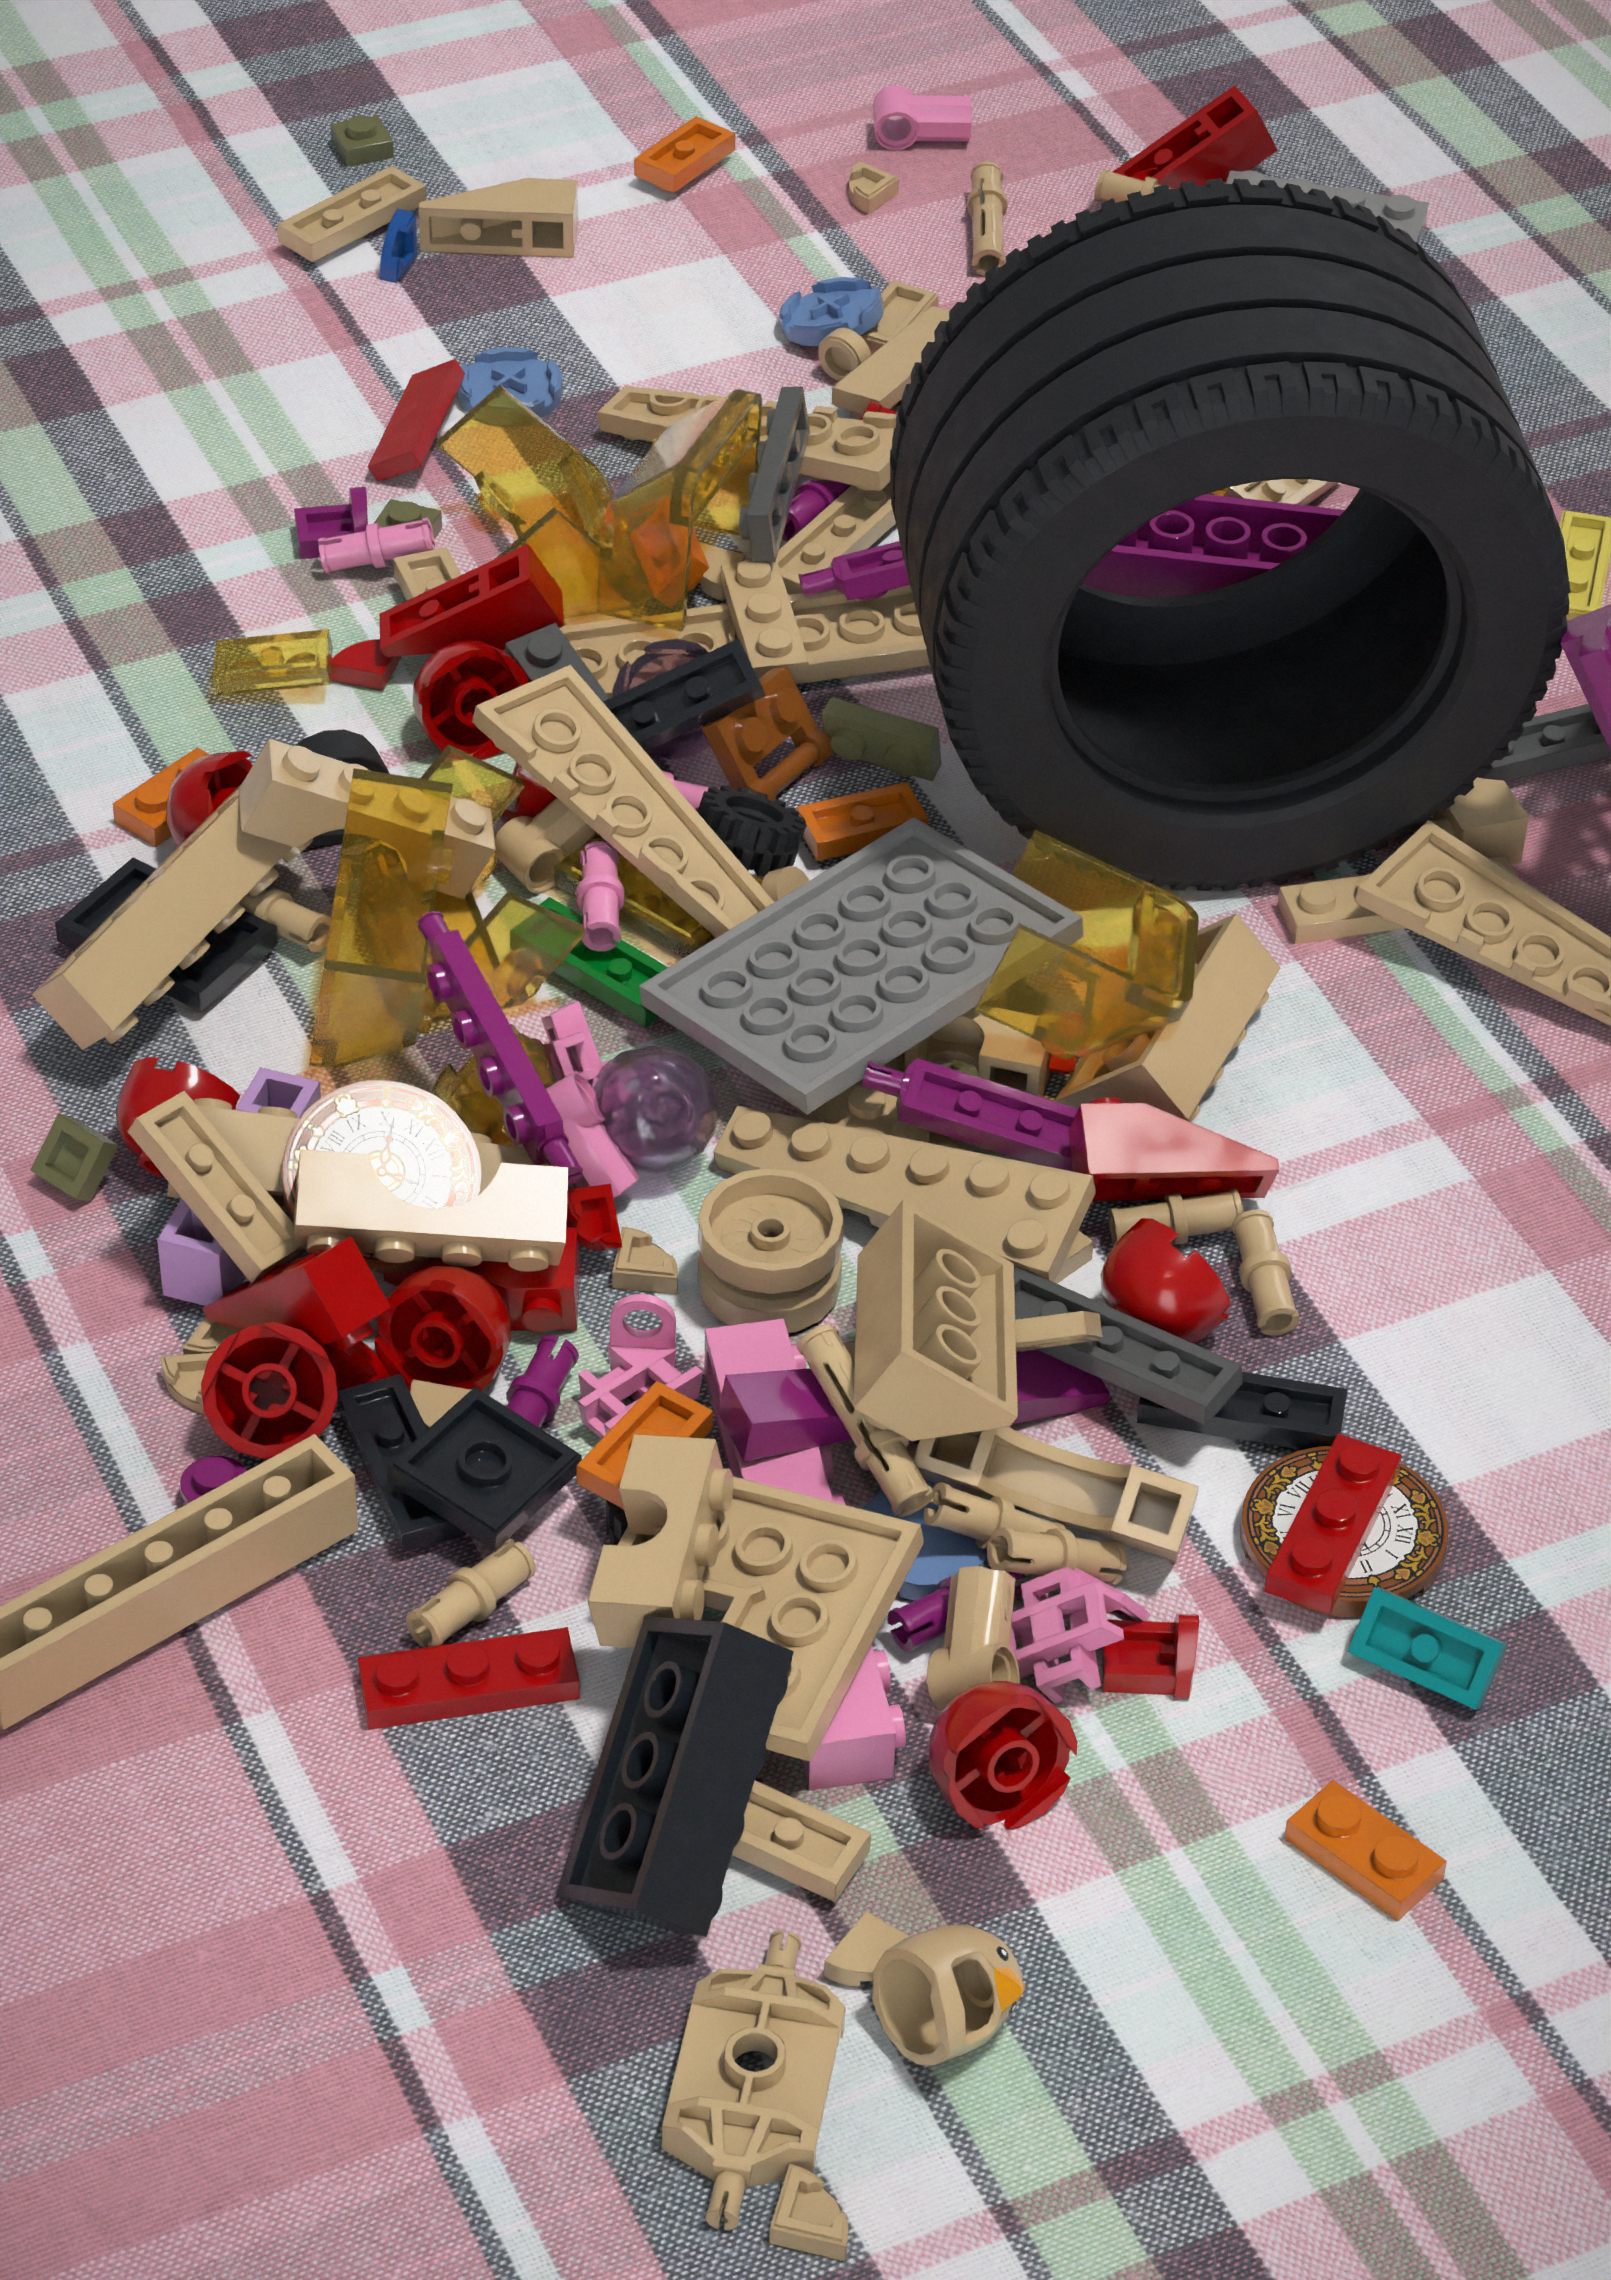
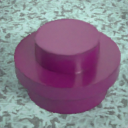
M209 1456L201 1458L190 1464L181 1476L180 1489L182 1498L188 1504L245 1473L247 1470L240 1462L229 1457Z

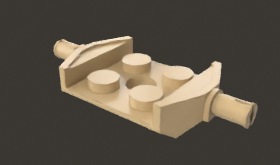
M775 1931L770 1935L765 1965L759 1964L758 1970L718 1969L696 1983L662 2123V2149L714 2181L705 2220L710 2226L717 2229L720 2227L724 2209V2230H732L738 2226L740 2208L746 2188L785 2180L789 2164L799 2166L814 2173L816 2165V2146L839 2038H843L846 2006L827 1986L796 1977V1970L794 1969L798 1951L801 1948V1939L789 1931L784 1950L782 1943L783 1931ZM759 2051L768 2054L774 2059L775 2063L768 2069L753 2072L741 2068L736 2064L735 2059L743 2053Z

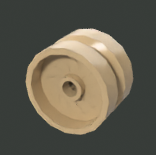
M777 1168L742 1171L719 1182L703 1199L698 1217V1243L700 1247L698 1286L702 1301L718 1320L728 1325L784 1318L788 1333L798 1332L821 1321L837 1303L841 1287L842 1259L840 1252L843 1244L844 1218L838 1199L821 1182L797 1171Z

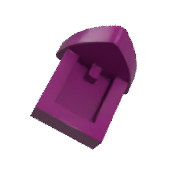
M366 487L350 488L349 504L294 508L300 559L320 558L319 538L325 537L326 539L366 531V526L368 525Z

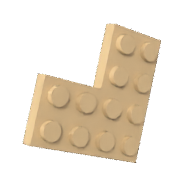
M733 1476V1495L728 1511H719L716 1523L719 1532L717 1560L713 1567L705 1566L702 1577L704 1606L725 1611L726 1614L721 1622H726L794 1651L787 1673V1691L777 1706L766 1742V1749L811 1762L924 1543L921 1524ZM628 1526L617 1546L639 1545L651 1540L655 1535L630 1534Z

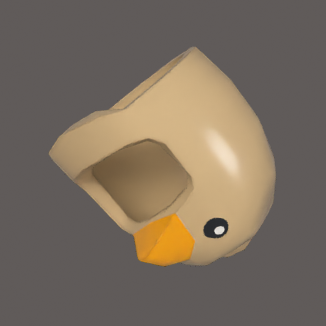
M968 1924L948 1925L931 1928L909 1936L884 1951L873 1970L872 2001L884 2032L904 2057L918 2065H937L986 2044L1017 2008L1019 1998L1023 1994L1026 1984L1023 1982V1973L1019 1964L1004 1941L989 1932Z

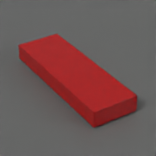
M456 359L411 376L367 466L377 482L422 467L465 375Z

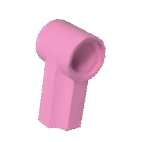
M887 86L877 93L873 101L875 138L881 146L895 151L906 149L915 141L969 142L971 137V96L914 95L911 90L904 86ZM891 116L903 117L897 120L888 119Z
M575 1071L548 1087L546 1090L563 1120L564 1133L569 1139L568 1146L583 1169V1175L574 1183L576 1187L583 1188L611 1183L613 1198H615L637 1182L640 1176L605 1124L606 1115L604 1108L589 1082L580 1073Z

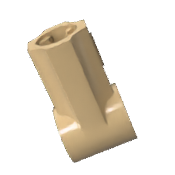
M556 798L533 819L529 816H520L505 823L494 838L496 849L494 855L532 893H544L556 887L564 879L569 870V856L596 832Z
M982 1566L961 1567L957 1574L951 1575L944 1648H938L933 1651L927 1667L929 1695L933 1705L939 1711H942L956 1695L973 1685L993 1681H1009L1020 1684L1018 1662L1014 1652L1009 1647L1016 1579L1006 1571L987 1569Z

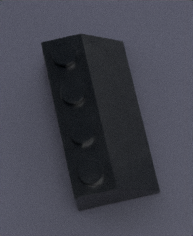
M644 1616L556 1897L661 1929L707 1937L711 1921L722 1903V1885L734 1847L740 1841L744 1831V1814L753 1784L766 1759V1742L776 1709L787 1691V1673L794 1651L726 1622Z

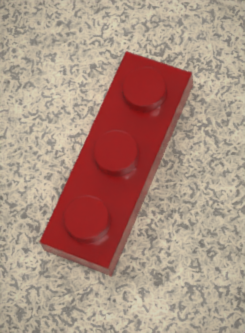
M1338 1433L1267 1572L1264 1592L1330 1615L1400 1473L1402 1455Z
M568 1627L357 1657L359 1681L368 1730L580 1699V1680Z

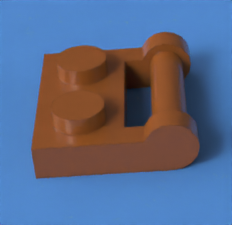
M787 667L771 669L759 679L766 696L701 727L731 788L734 791H737L738 787L747 788L749 793L754 795L761 792L767 794V799L771 801L776 800V796L813 764L816 766L822 765L834 753L830 746V736L825 731L817 728ZM790 736L796 749L761 779L758 778L753 767Z

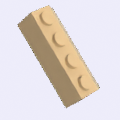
M1237 913L1150 951L1079 1061L1076 1071L1072 1072L1056 1097L1055 1102L1078 1109L1080 1104H1088L1099 1098L1113 1097L1122 1100L1123 1103H1146L1192 1122L1200 1112L1198 1103L1206 1090L1222 1076L1224 1069L1221 1065L1229 1052L1245 1038L1247 1034L1245 1026L1252 1014L1260 1009L1268 1000L1269 993L1267 990L1280 970V966Z
M902 1200L858 1254L854 1409L861 1412L863 1417L875 1427L883 1430L891 1429L910 1441L1010 1427L1018 1417L1014 1264Z

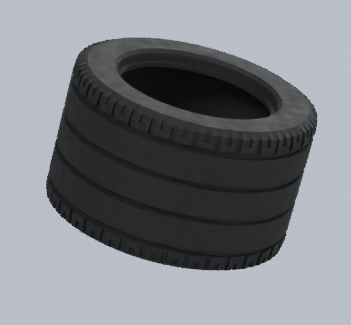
M1222 178L1209 179L1207 184L1202 186H1196L1195 181L1181 182L1180 188L1169 189L1167 184L1154 187V193L1142 196L1141 191L1127 194L1128 200L1117 203L1112 198L1101 203L1102 209L1090 213L1087 209L1075 214L1076 220L1065 223L1061 220L1051 226L1052 232L1045 237L1038 234L1027 241L1028 247L1019 251L1015 248L1005 256L1006 263L1002 267L995 265L985 273V281L981 284L974 282L966 292V301L964 303L957 302L949 311V320L940 321L934 331L935 341L927 342L921 352V362H915L911 371V384H906L902 394V405L897 408L896 428L893 431L892 449L890 450L891 505L949 737L975 788L981 795L985 796L995 812L998 811L1002 820L1010 826H1016L1019 833L1027 840L1033 839L1036 847L1046 852L1054 850L1057 858L1067 863L1074 860L1079 869L1089 872L1095 868L1101 876L1110 879L1120 876L1123 883L1137 884L1139 881H1145L1148 887L1161 888L1165 884L1170 885L1171 890H1186L1188 886H1196L1197 891H1211L1213 886H1220L1223 891L1236 890L1237 886L1241 884H1248L1249 888L1261 887L1263 882L1274 881L1276 885L1288 882V877L1300 874V877L1304 878L1314 875V870L1326 868L1328 872L1339 867L1338 863L1350 858L1351 862L1363 858L1364 852L1372 849L1376 852L1388 846L1387 841L1394 837L1402 839L1412 833L1411 828L1418 824L1423 826L1428 820L1432 821L1434 819L1433 814L1436 811H1445L1455 804L1454 798L1459 794L1466 796L1474 788L1473 781L1477 777L1484 778L1493 769L1492 763L1505 757L1509 751L1508 743L1510 741H1517L1523 733V723L1532 721L1537 711L1535 702L1543 700L1548 690L1546 681L1554 679L1556 671L1555 659L1560 658L1563 649L1561 646L1562 636L1567 633L1566 615L1569 614L1570 604L1568 594L1571 592L1564 538L1548 494L1471 309L1442 266L1433 257L1431 258L1425 249L1415 242L1408 233L1400 228L1395 230L1389 221L1380 215L1375 217L1372 211L1366 207L1357 205L1353 208L1348 200L1336 195L1330 199L1325 191L1313 188L1308 193H1305L1299 185L1286 183L1281 188L1278 187L1275 180H1261L1258 185H1251L1248 179H1234L1232 184H1224ZM1279 479H1313L1359 488L1358 493L1345 511L1311 544L1281 564L1245 581L1217 590L1171 597H1141L1117 594L1082 584L1088 574L1105 555L1127 536L1157 516L1199 496L1232 486Z

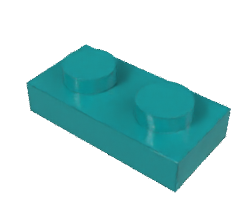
M1374 1587L1347 1652L1477 1710L1483 1706L1508 1644L1381 1587Z

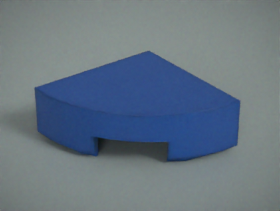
M397 209L391 219L385 236L380 263V280L397 283L418 256L416 217L414 212Z

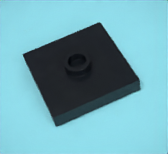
M474 1387L388 1465L387 1481L485 1546L496 1551L577 1475V1464L582 1460V1455Z

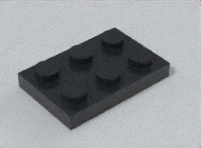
M134 857L131 858L55 923L57 941L76 950L157 868ZM244 911L236 921L219 934L212 929L204 938L210 944L209 949L186 969L182 970L178 965L174 968L169 976L175 983L165 995L202 1012L278 944L276 925Z

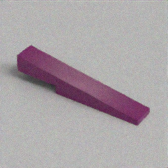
M1038 1350L1016 1352L1018 1417L1012 1424L1107 1405L1110 1392L1101 1378ZM811 1368L725 1375L718 1414L743 1461L852 1440ZM909 1440L908 1446H909V1445H914V1444H919L920 1440H918V1441H910V1440Z

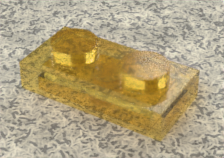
M329 629L216 640L212 676L216 695L251 694L254 692L330 685L333 644Z

